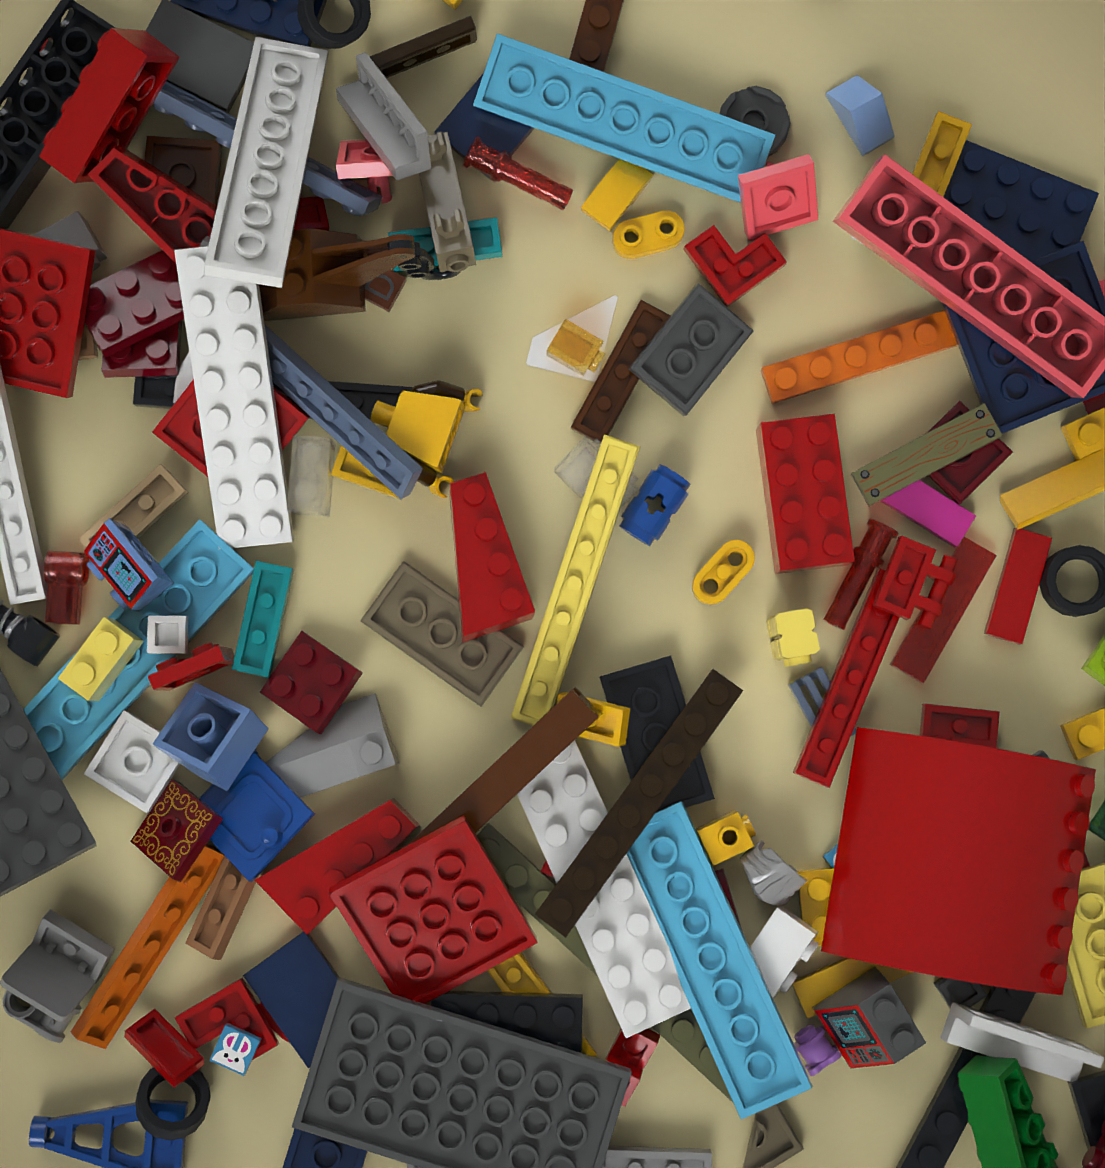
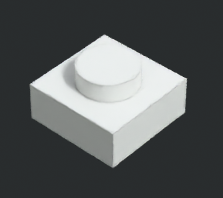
M148 616L147 653L188 654L189 616Z

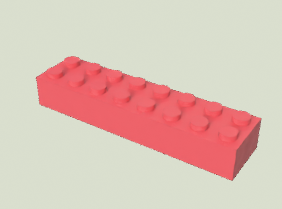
M886 154L876 160L832 222L1070 397L1084 398L1105 370V316Z

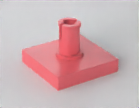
M367 139L340 141L336 162L337 178L367 177L368 189L379 194V186L381 196H383L381 202H390L392 195L390 193L389 176L393 175Z
M809 154L777 164L766 162V167L738 175L744 232L749 241L759 238L764 233L770 235L818 220L814 162Z

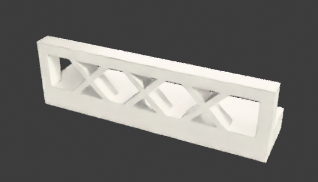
M952 1002L940 1036L947 1043L987 1056L1016 1058L1022 1067L1069 1082L1078 1080L1083 1063L1101 1068L1105 1058L1081 1043Z

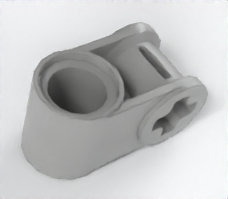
M8 990L3 997V1008L9 1016L31 1027L42 1037L57 1043H61L65 1038L63 1032L73 1015L79 1014L82 1009L79 1004L65 1021L60 1022L56 1020L54 1022L55 1019L34 1006H22L18 1002L17 996Z

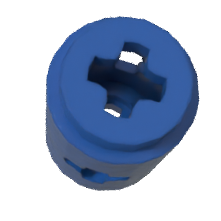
M659 464L656 471H650L639 489L640 493L632 499L621 515L623 521L619 527L647 546H651L654 539L657 541L660 539L670 523L671 515L678 511L689 495L686 491L691 484L676 472ZM656 497L661 498V507L665 510L663 512L656 510L653 514H650L647 511L649 505L645 500L648 498L653 501Z

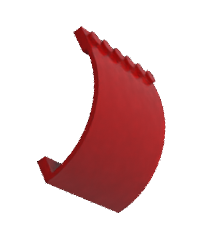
M857 727L821 951L932 976L1063 996L1064 984L1067 979L1069 950L1073 940L1072 929L1075 909L1078 904L1080 875L1084 865L1083 855L1086 834L1090 824L1091 800L1095 790L1096 769L969 743Z

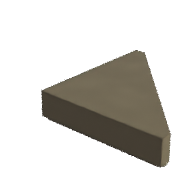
M778 1104L755 1114L743 1168H774L804 1150Z

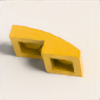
M619 159L580 207L581 211L611 232L628 207L634 204L653 178V174L643 167Z

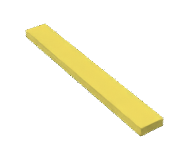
M605 434L603 436L511 718L534 726L555 706L641 446Z

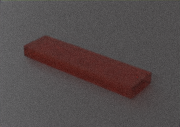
M966 537L962 538L951 556L958 560L953 571L956 577L953 585L948 586L941 603L944 605L941 616L936 617L932 629H926L918 625L922 613L920 611L889 665L920 683L925 682L997 555Z

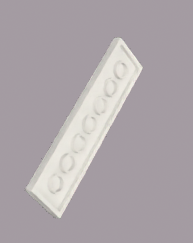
M255 37L204 263V275L282 288L327 64L328 50Z
M208 246L174 250L216 533L231 548L293 542L294 532L259 284L204 275V263Z
M575 740L517 794L556 883H558L608 814ZM626 854L575 926L624 1036L628 1038L691 1009V1006L682 989L670 948Z

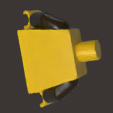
M437 380L416 385L411 391H402L396 407L377 401L372 410L371 421L388 427L386 435L423 468L417 482L426 487L429 486L432 494L446 498L447 495L439 491V484L443 480L449 484L453 483L454 480L451 477L437 474L436 471L443 472L464 411L474 412L481 409L470 403V396L480 397L483 396V393L480 389L465 391L462 387Z

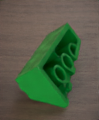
M976 1055L958 1072L959 1087L963 1092L968 1111V1122L972 1127L977 1146V1157L981 1162L982 1168H1058L1055 1162L1058 1152L1054 1143L1046 1142L1042 1133L1045 1122L1040 1113H1034L1031 1105L1034 1097L1016 1058Z

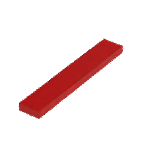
M881 568L876 570L830 685L793 770L794 774L825 788H830L900 618L872 606L885 570Z

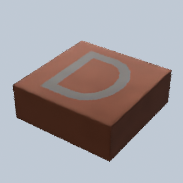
M392 270L383 273L364 284L365 300L390 312L407 281L406 278Z

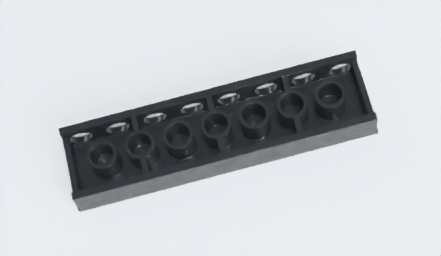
M61 0L0 87V106L7 98L5 105L0 110V228L8 230L50 169L51 165L39 157L45 146L43 144L44 138L53 127H56L62 116L61 108L64 102L75 93L79 86L80 73L93 61L98 52L97 44L99 39L105 32L115 28L74 0ZM68 10L66 17L61 22L64 13ZM48 39L46 46L40 52L42 45ZM27 69V72H26L25 76H24L23 79L19 82V80H20V78H21V75H22L23 72Z

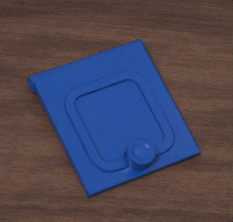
M256 749L228 791L212 784L200 797L203 802L223 817L210 840L251 883L315 815L298 795L258 755Z

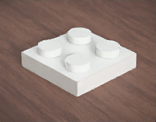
M123 710L84 772V775L145 813H149L180 763L153 745V742L161 732L159 729L128 710Z

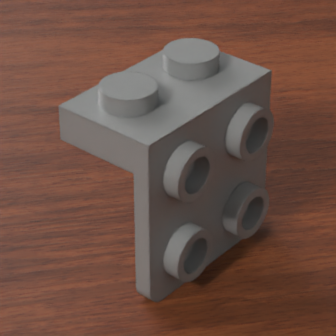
M50 909L42 918L32 943L3 974L0 984L3 988L48 1016L62 1022L71 1015L101 978L115 948Z

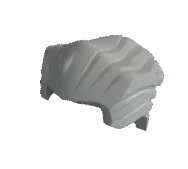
M761 840L754 847L746 851L740 857L752 890L760 900L774 906L786 905L790 897L795 894V891H798L808 880L804 876L799 875L794 867L787 865L771 848L762 850L765 843Z

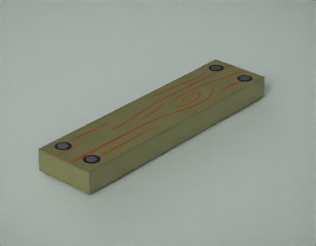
M984 403L852 472L851 476L869 507L994 442L1003 435Z

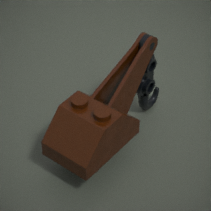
M318 229L294 230L282 288L259 284L264 321L366 312L364 284L396 266L403 271H407V277L425 280L448 279L457 276L461 271L440 272L439 268H435L434 259L425 249L420 248V243L414 242V236L397 234L362 242V239L357 234Z

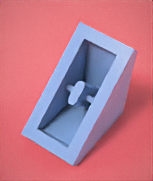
M858 75L825 94L862 156L894 138L883 94Z

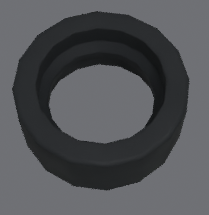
M299 0L297 6L298 21L304 34L315 44L327 49H339L359 39L368 28L371 18L370 1L349 0L354 9V20L349 29L342 33H331L319 24L314 14L315 0Z
M1077 545L1061 549L1050 556L1045 563L1039 584L1042 597L1050 608L1062 615L1078 617L1096 613L1105 607V554L1094 547ZM1074 559L1084 560L1097 571L1099 579L1098 590L1087 602H1070L1058 591L1056 584L1057 572L1067 561Z
M153 1067L143 1077L139 1085L135 1101L137 1118L142 1127L156 1138L165 1140L185 1138L195 1132L205 1120L211 1098L209 1083L200 1070H197L183 1082L188 1084L195 1093L196 1103L194 1110L181 1121L170 1122L162 1120L151 1109L150 1096L153 1089L166 1079Z

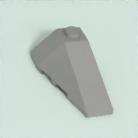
M376 693L342 704L322 734L308 729L266 761V764L301 798L399 764Z

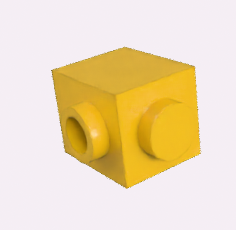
M735 810L696 828L713 866L754 847L751 837L755 836L756 833L748 816L740 817L739 813Z

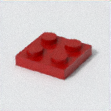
M210 642L191 650L193 656L191 658L178 660L175 657L156 665L158 672L148 675L153 690L170 691L233 664L235 655L232 648L223 647L219 644L213 645Z

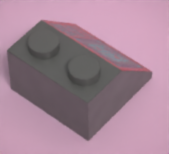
M873 967L812 1007L850 1069L895 1064L926 1044V1041L893 987L876 967Z

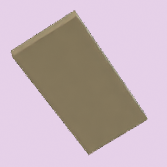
M405 561L401 563L360 620L480 707L485 703L524 648L523 645L502 630L462 643L459 600Z

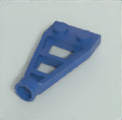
M150 1099L151 1109L162 1120L175 1122L187 1117L188 1102ZM134 1102L59 1117L34 1116L30 1126L29 1145L30 1147L54 1151L103 1168H183L185 1138L165 1140L156 1138L146 1131L143 1154L132 1156L118 1151L113 1145L114 1129L120 1124L139 1121ZM85 1124L103 1125L102 1148L94 1149L79 1146L75 1142L76 1127ZM52 1128L54 1130L53 1139H51Z

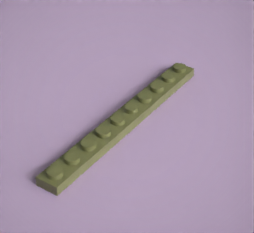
M488 823L479 832L477 837L513 898L598 977L576 926L573 927L565 938L535 915L556 885ZM690 1009L652 1026L657 1033L732 1101L695 1015Z

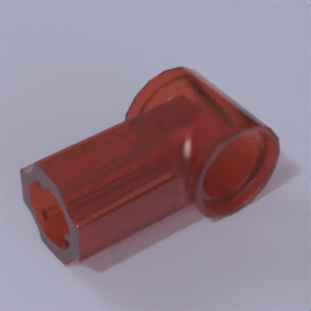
M52 550L47 552L44 561V579L48 584L46 623L80 625L83 586L87 584L90 571L87 566L89 557L85 553Z

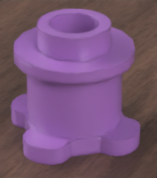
M812 1024L804 1027L794 1036L796 1040L794 1046L805 1060V1067L810 1076L818 1074L826 1066L834 1063L841 1057L835 1045L831 1046L824 1036V1027L814 1028Z

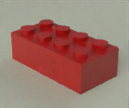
M111 28L102 35L97 44L98 52L93 61L80 73V84L75 93L64 102L61 108L62 116L56 127H53L44 138L43 144L45 146L39 157L73 183L94 182L87 174L113 148L120 145L126 149L128 148L180 56L145 30Z
M835 414L761 422L756 428L775 574L846 566L855 562Z

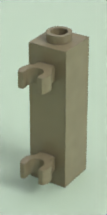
M437 132L436 135L428 136L431 169L420 172L419 176L440 272H459L465 270L468 266L476 265V259L448 132Z

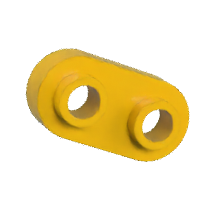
M667 210L625 220L618 224L613 232V248L619 256L626 259H635L673 249L682 241L685 230L684 222L678 214ZM668 223L673 227V231L665 234L660 230V226ZM633 232L637 235L638 240L634 243H629L624 238L625 234Z
M742 540L726 542L695 575L692 581V592L695 598L706 605H714L724 600L752 569L755 555L751 546ZM729 554H739L741 556V564L738 566L731 565L728 561ZM706 580H713L716 583L717 590L714 593H707L704 590L703 585Z

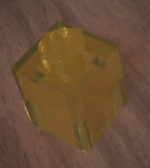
M565 319L547 348L546 355L584 377L588 369L595 373L604 358L605 353L600 351L604 341Z

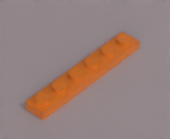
M944 310L762 367L761 373L771 404L957 347L958 344Z
M206 844L181 882L169 876L70 1031L77 1040L103 1049L107 1048L214 880L225 856L218 848Z

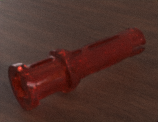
M475 136L464 158L462 167L468 168L471 166L489 175L490 180L493 182H500L502 180L550 203L562 211L565 209L572 195V188L511 159L512 155L508 151L503 150L500 152L482 143L481 138Z
M868 519L866 524L869 528L859 547H854L853 549L855 562L852 563L826 616L823 618L825 622L835 627L838 626L841 630H845V626L874 569H879L880 566H883L885 561L882 558L891 540L896 539L899 534L893 528L874 519Z

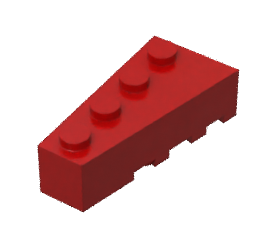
M121 145L113 148L87 174L175 263L174 250L200 247L202 240L206 236L211 237L217 206Z
M486 472L450 483L449 497L463 643L532 620L535 609Z
M393 798L254 881L308 935L337 907L329 895L330 887L387 857L420 824Z

